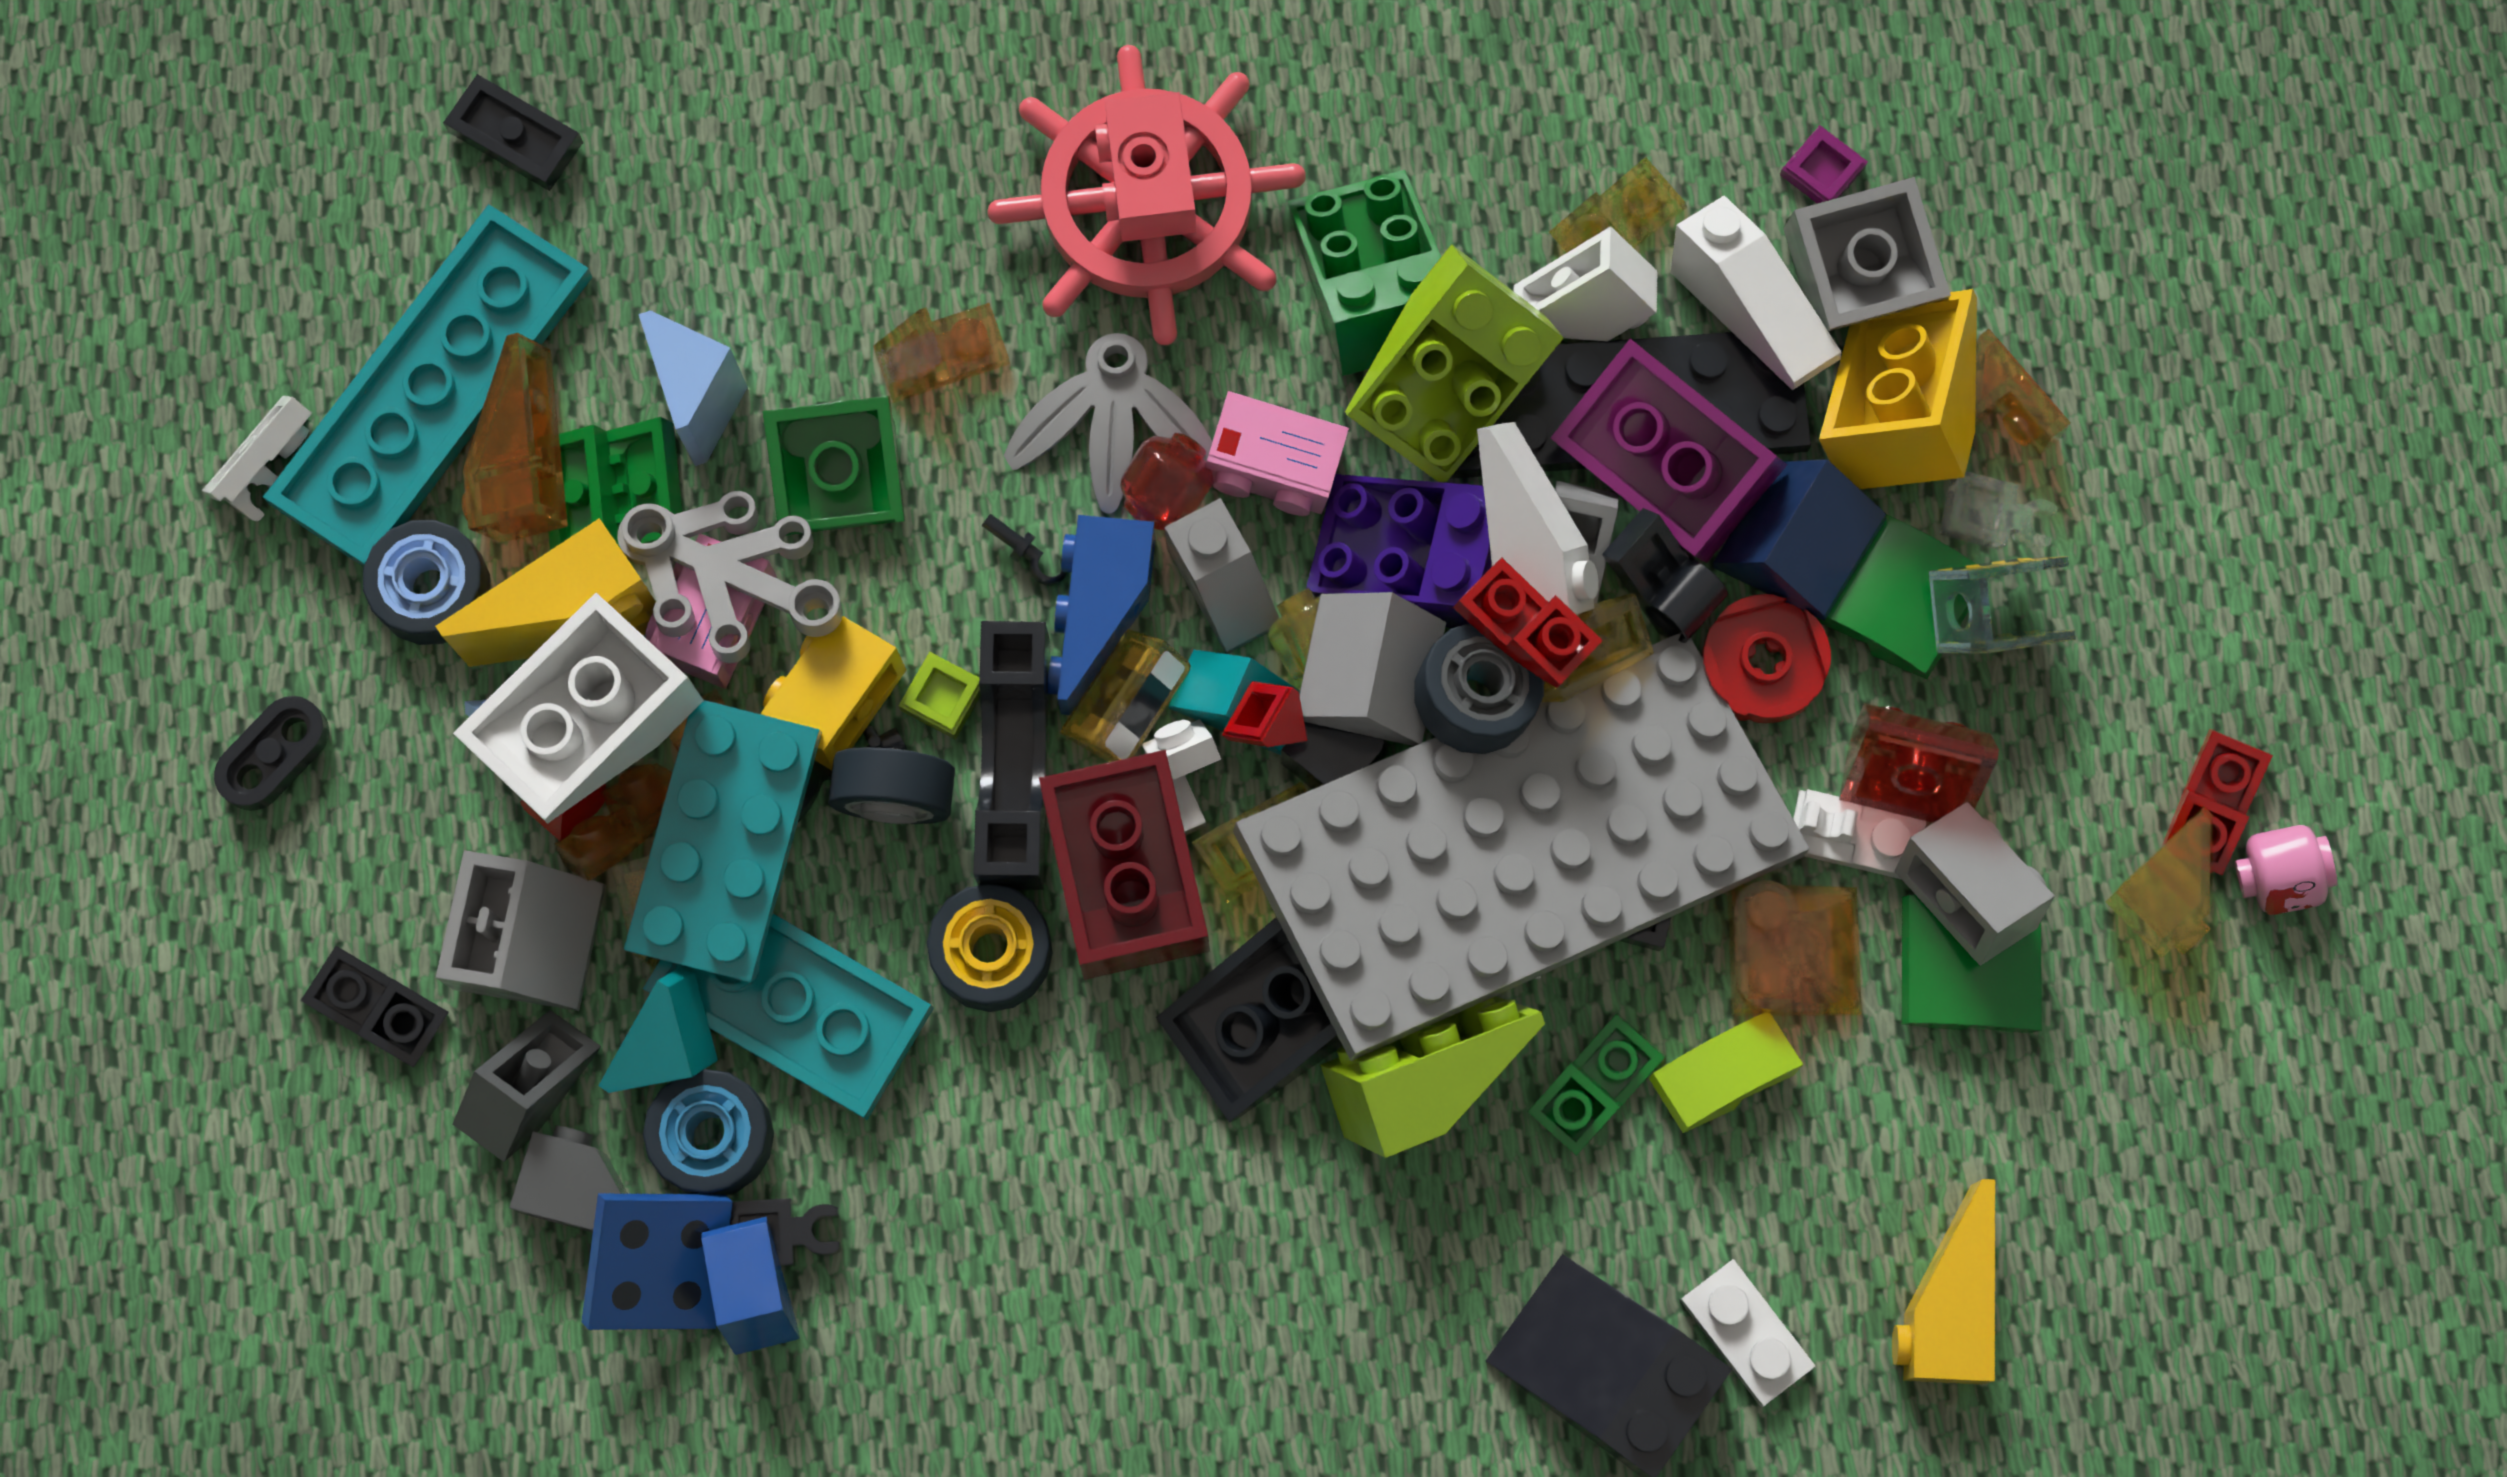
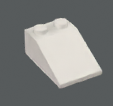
M595 593L453 734L548 824L657 748L704 700L690 679L599 594Z

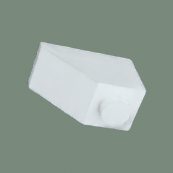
M1610 226L1515 284L1514 292L1543 313L1564 338L1608 342L1628 329L1641 326L1650 316L1657 313V270Z

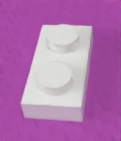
M1734 1259L1679 1300L1760 1407H1764L1815 1367V1364Z

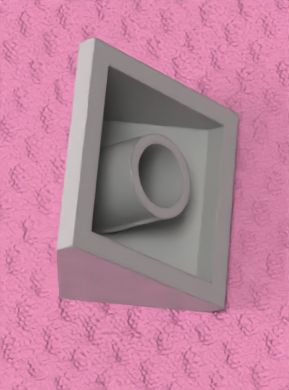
M1393 592L1321 594L1299 693L1304 722L1411 746L1421 744L1425 726L1414 703V680L1431 647L1444 635L1446 622Z

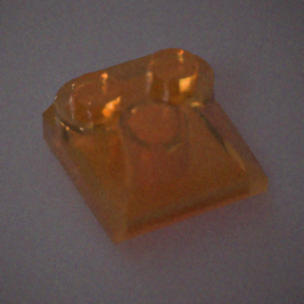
M1763 880L1750 885H1741L1728 891L1731 1016H1758L1762 1013H1771L1772 1016L1862 1015L1857 887L1782 885L1774 881Z

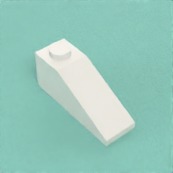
M1722 196L1676 225L1670 273L1792 390L1840 360L1841 350L1766 234L1727 197Z
M1515 422L1477 429L1492 566L1502 557L1548 602L1556 595L1576 615L1594 609L1593 599L1598 592V573L1595 564L1589 560L1588 545Z

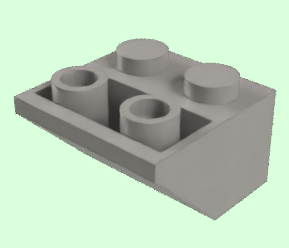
M464 850L436 978L456 991L579 1011L606 889L605 884L526 860Z

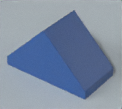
M767 1216L702 1232L701 1239L716 1325L734 1354L738 1355L800 1339L797 1321Z

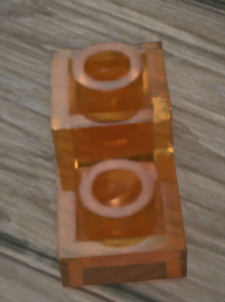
M658 763L639 765L624 772L618 779L619 783L601 792L610 814L607 816H594L581 821L572 829L570 836L561 842L554 843L563 865L586 881H589L629 855L658 827L673 772Z

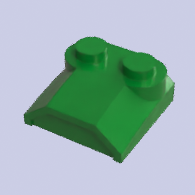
M890 396L762 411L777 522L787 516H799L808 522L811 532L905 521L895 439L896 425L892 415ZM794 531V532L788 533V534L785 535V536L795 535V534H802V533H801V532H796V531Z

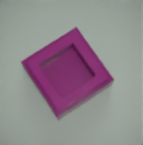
M1819 125L1785 164L1780 172V176L1818 204L1840 198L1866 168L1868 161Z

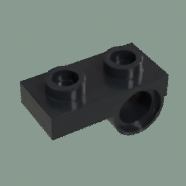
M1642 508L1602 554L1656 631L1667 638L1680 634L1678 640L1681 643H1686L1728 596L1726 587L1714 573L1698 561L1688 557L1661 516L1645 508Z

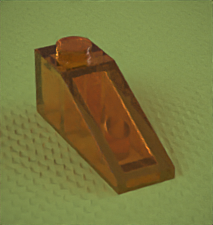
M519 333L506 336L463 468L465 493L462 496V509L468 521V529L498 542L517 540L568 527L551 350Z

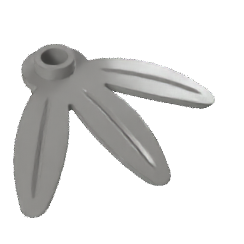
M1114 333L1099 338L1089 348L1086 355L1087 372L1074 376L1059 385L1031 409L1014 432L1004 453V457L1012 470L1025 467L1062 441L1088 412L1095 408L1089 440L1091 479L1100 509L1104 513L1111 514L1118 509L1129 479L1134 447L1133 409L1137 410L1151 432L1173 455L1201 476L1204 473L1212 440L1194 412L1175 393L1158 380L1146 375L1148 358L1143 345L1132 336ZM1112 354H1122L1128 359L1123 366L1117 368L1110 367L1105 363L1106 359Z

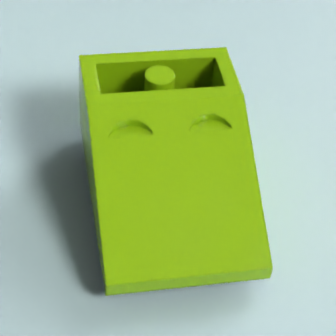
M1451 244L1411 294L1345 413L1437 482L1446 483L1479 443L1477 429L1493 426L1564 337L1543 313Z
M1495 996L1353 1061H1350L1344 1047H1340L1337 1050L1339 1058L1323 1063L1320 1066L1344 1138L1387 1158L1446 1134L1545 1025L1542 1012L1517 1004L1515 1000H1506Z

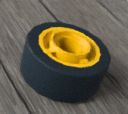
M992 883L967 887L947 899L932 919L927 939L930 966L946 993L968 1008L986 1012L1011 1009L1032 997L1048 976L1053 955L1047 922L1035 903L1014 888ZM990 933L1000 934L1007 939L1008 943L1006 952L1000 959L995 962L986 963L979 961L973 956L974 945L980 937Z

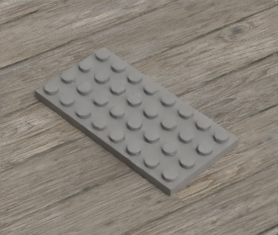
M1674 635L1566 681L1558 688L1552 687L1545 690L1544 697L1534 719L1524 733L1506 748L1487 754L1466 753L1440 742L1435 737L1235 823L1233 833L1350 1061L1805 856L1810 849L1729 704L1721 699L1709 684L1705 675L1702 657L1691 638L1686 643H1681L1678 640L1681 635Z

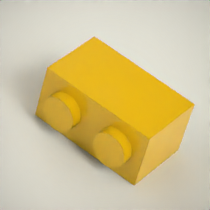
M842 616L839 626L833 632L821 637L806 636L802 643L800 658L787 677L780 676L767 691L761 715L819 729L822 735L815 761L832 770L835 754L838 751L852 748L907 670L895 646Z

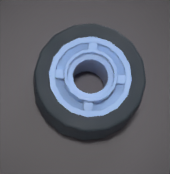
M413 520L390 529L372 547L363 567V592L371 611L397 637L418 645L446 643L447 641L441 636L435 626L490 590V573L479 550L456 527L437 520ZM428 570L440 572L438 585L432 591L426 594L413 593L414 582L421 573Z

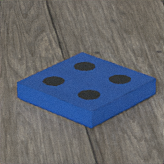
M598 1193L581 1321L588 1330L716 1329V1319L701 1235L702 1232L730 1225L733 1201L726 1195Z

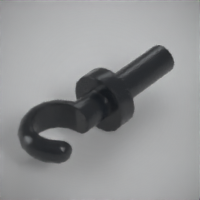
M992 514L983 522V528L1013 549L1010 555L1012 559L1018 562L1023 556L1030 561L1029 569L1032 577L1037 582L1043 585H1055L1066 577L1067 572H1062V570L1053 577L1046 576L1040 571L1038 561L1044 552L1032 544L1036 537L1030 532H1027L1022 537Z

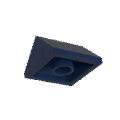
M1827 459L1785 462L1787 464L1785 469L1730 534L1714 560L1713 567L1767 594L1786 598V603L1792 604L1803 611L1806 609L1815 617L1825 621L1886 521V513Z

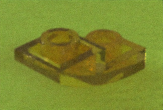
M1645 157L1603 194L1599 195L1597 192L1592 194L1550 230L1549 234L1565 253H1568L1611 226L1635 248L1686 209L1687 205L1682 197Z

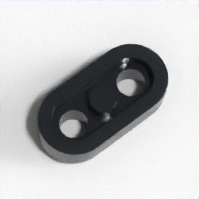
M299 696L283 697L270 704L219 758L214 771V781L220 795L237 808L248 811L263 809L272 804L326 746L329 738V724L323 712L311 701ZM297 722L306 723L307 732L305 737L298 742H289L287 739L289 727ZM251 769H260L262 772L261 783L253 789H244L242 780L246 772Z

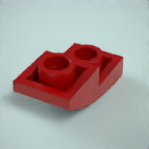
M1502 557L1453 607L1465 620L1504 653L1556 688L1603 641L1556 595L1548 602Z
M2209 729L2161 849L2223 876L2249 819L2246 813L2273 755L2213 729Z

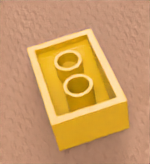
M1973 289L1950 292L1951 296L1948 299L1849 326L1819 441L1829 461L1859 489L1965 477L1975 435L1977 297Z
M599 518L435 627L469 667L530 658L595 593L599 594L644 636L656 601Z

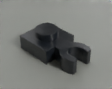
M791 1198L732 1203L730 1225L767 1216L781 1267L795 1266V1247L806 1246L808 1250L819 1256H832L841 1252L840 1242H820L814 1236V1227L818 1221L824 1218L833 1219L839 1217V1209L836 1206L829 1204L816 1205L810 1208L803 1217H793V1200Z

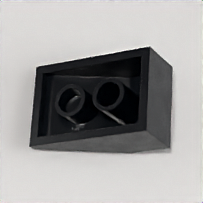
M1277 917L1156 1017L1229 1122L1237 1120L1343 1046Z
M1563 1254L1485 1361L1640 1477H1657L1732 1370V1368L1680 1330Z

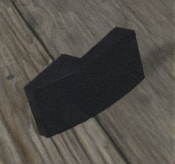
M338 946L334 947L300 1000L413 1068L449 1013Z

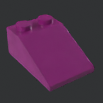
M1629 339L1550 437V439L1638 511L1645 508L1659 514L1679 544L1692 555L1708 563L1787 466L1784 461L1632 339Z

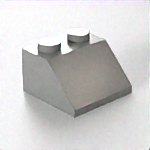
M1915 177L1796 209L1783 228L1800 286L1828 332L1948 299L1951 296Z

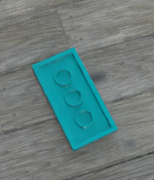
M706 700L688 716L624 946L625 951L754 984L822 732L819 729Z
M773 914L754 984L688 967L695 972L710 1029L866 1120L869 1119L934 1009L931 1004L775 914ZM660 960L643 989L651 993L657 980L682 965Z

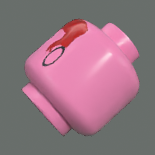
M2296 825L2252 835L2246 844L2247 858L2235 861L2237 878L2243 898L2256 896L2260 908L2270 915L2320 906L2326 901L2328 888L2337 886L2334 859L2327 837L2316 838L2314 832L2305 825Z

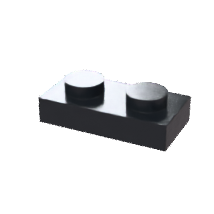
M478 74L443 122L450 134L548 191L555 185L583 144V140L577 131Z

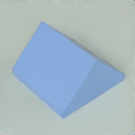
M651 310L638 314L675 429L694 465L706 463L748 387L732 350L724 344Z

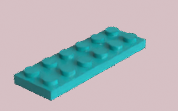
M488 204L263 498L270 506L364 567L372 547L390 529L408 522L592 279L589 268Z

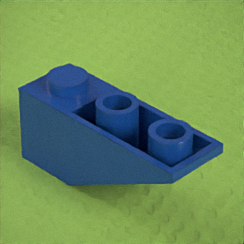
M1078 515L1076 535L1065 534L1061 570L1062 572L1071 573L1069 596L1058 595L1054 629L1055 633H1065L1062 657L1051 656L1047 688L1048 694L1058 695L1057 700L1061 714L1071 715L1150 599L1156 543L1154 522Z

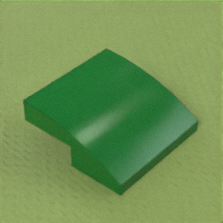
M657 417L608 431L598 426L590 425L540 439L550 550L599 518L620 547L618 542L619 526L625 515L632 508L641 504H656L668 509L673 514L683 512L673 422L663 417ZM657 532L648 533L642 538L641 543H652L662 535Z
M1886 514V521L1825 621L1817 619L1822 625L1868 644L1873 657L1928 679L1941 658L1942 652L1949 645L1988 581V571L1985 569L1932 571L1975 565L1976 563L1934 537Z
M1916 895L1903 896L1901 1025L1950 1030L1979 1028L2018 1033L2042 1031L2041 923L2035 931L1980 966Z

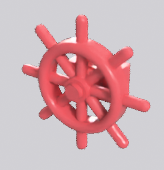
M1125 45L1117 53L1121 92L1093 102L1072 117L1069 122L1036 98L1028 97L1020 103L1019 114L1022 119L1054 141L1049 149L1042 171L1041 194L995 200L989 205L987 214L989 219L995 224L1045 219L1055 247L1063 259L1070 265V268L1043 300V310L1048 316H1062L1091 282L1104 290L1119 295L1148 298L1153 338L1158 344L1166 346L1172 344L1177 338L1173 295L1201 284L1212 277L1223 266H1226L1259 291H1269L1275 286V272L1239 246L1250 218L1252 193L1298 188L1305 182L1306 173L1301 165L1295 163L1249 168L1245 151L1238 137L1224 121L1249 90L1250 83L1245 74L1241 72L1230 74L1204 105L1193 98L1180 94V92L1145 89L1141 53L1137 47ZM1205 146L1217 161L1222 172L1191 176L1189 162L1200 148ZM1079 160L1110 182L1103 183L1102 187L1068 191L1072 173ZM1226 197L1224 208L1215 227L1195 214V200ZM1106 211L1108 222L1091 242L1088 241L1076 226L1072 216ZM1183 235L1197 245L1190 251L1168 260L1165 236ZM1141 241L1143 263L1125 261L1112 256L1123 242Z

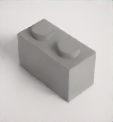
M1968 802L1910 837L1894 871L1980 966L2035 931L2055 897L2047 888L2039 872L2027 866L2005 843L1997 827L1989 820L1983 819Z

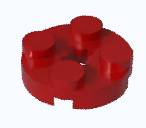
M1759 594L1742 598L1725 608L1715 623L1709 628L1701 652L1705 675L1715 693L1729 704L1737 720H1750L1756 723L1767 724L1791 719L1805 711L1823 688L1831 665V649L1826 632L1814 615L1806 609L1803 612L1798 607L1786 603V598L1772 594ZM1765 644L1769 653L1780 652L1782 661L1775 664L1773 674H1764L1761 668H1753L1749 659L1755 656L1756 645Z

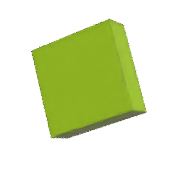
M929 651L898 705L899 709L905 714L956 740L980 698L979 677Z

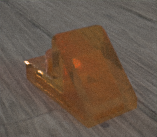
M990 303L935 321H931L927 307L919 309L873 345L893 403L1010 364Z
M1987 329L1976 341L1975 427L2000 409L2005 414L2002 420L2009 435L2022 446L2031 444L2038 454L2041 455L2060 440L2071 422L1993 332Z

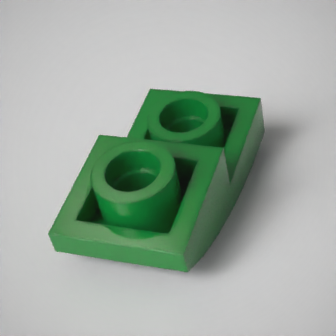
M1617 1013L1528 1110V1113L1577 1156L1666 1056Z

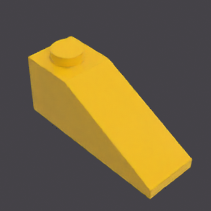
M1981 1179L1970 1185L1904 1313V1325H1895L1893 1328L1892 1359L1894 1365H1904L1903 1381L1981 1385L1995 1382V1180Z

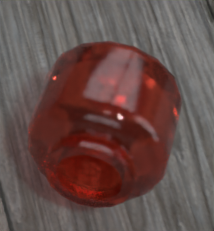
M1174 433L1171 438L1152 436L1145 439L1120 480V488L1126 498L1124 506L1127 511L1137 520L1154 522V527L1157 530H1165L1164 527L1196 511L1213 485V472L1205 466L1206 461L1203 459L1206 455L1205 449L1197 441L1181 433Z

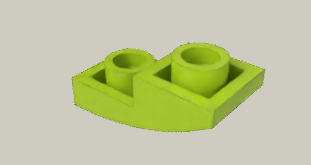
M1766 1011L1678 1057L1654 1072L1649 1080L1682 1133H1685L1733 1111L1744 1098L1794 1076L1804 1064L1771 1013Z

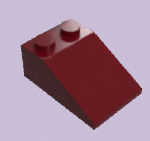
M1166 750L1040 777V787L1084 980L1210 952L1208 932Z

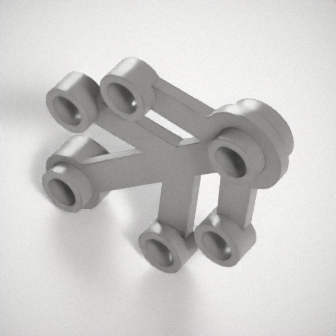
M732 491L725 494L718 502L678 514H673L668 509L656 504L638 505L632 508L623 518L618 529V542L622 552L631 562L646 566L656 599L653 616L658 629L668 637L686 635L695 623V615L689 600L679 594L671 560L695 571L712 626L709 632V642L712 651L720 661L735 663L747 656L751 643L745 626L736 619L727 586L790 614L794 626L804 635L810 637L825 636L839 626L843 616V609L839 594L830 583L813 579L794 587L744 564L777 553L790 560L805 557L810 553L814 544L808 522L799 516H787L779 520L773 527L710 546H705L689 539L722 526L726 531L735 535L746 534L754 529L759 518L754 499L746 492ZM745 507L749 509L748 513L739 519L728 517V513L733 508ZM796 531L804 534L803 538L795 544H788L782 541L784 536L790 532ZM657 532L662 535L652 543H641L642 538L648 533ZM815 608H824L828 611L825 617L818 620L806 618L807 614ZM672 609H682L685 611L683 617L675 622H668L663 619L665 614ZM735 634L741 637L740 641L733 647L725 648L719 645L720 640L726 635Z

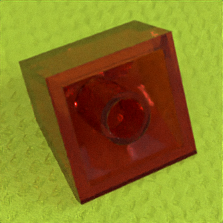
M1864 703L1850 737L1839 800L1934 823L1966 802L1974 809L1976 808L1998 761L1999 748L1990 733L1969 729L1956 722H1941L1908 714L1894 707H1879Z

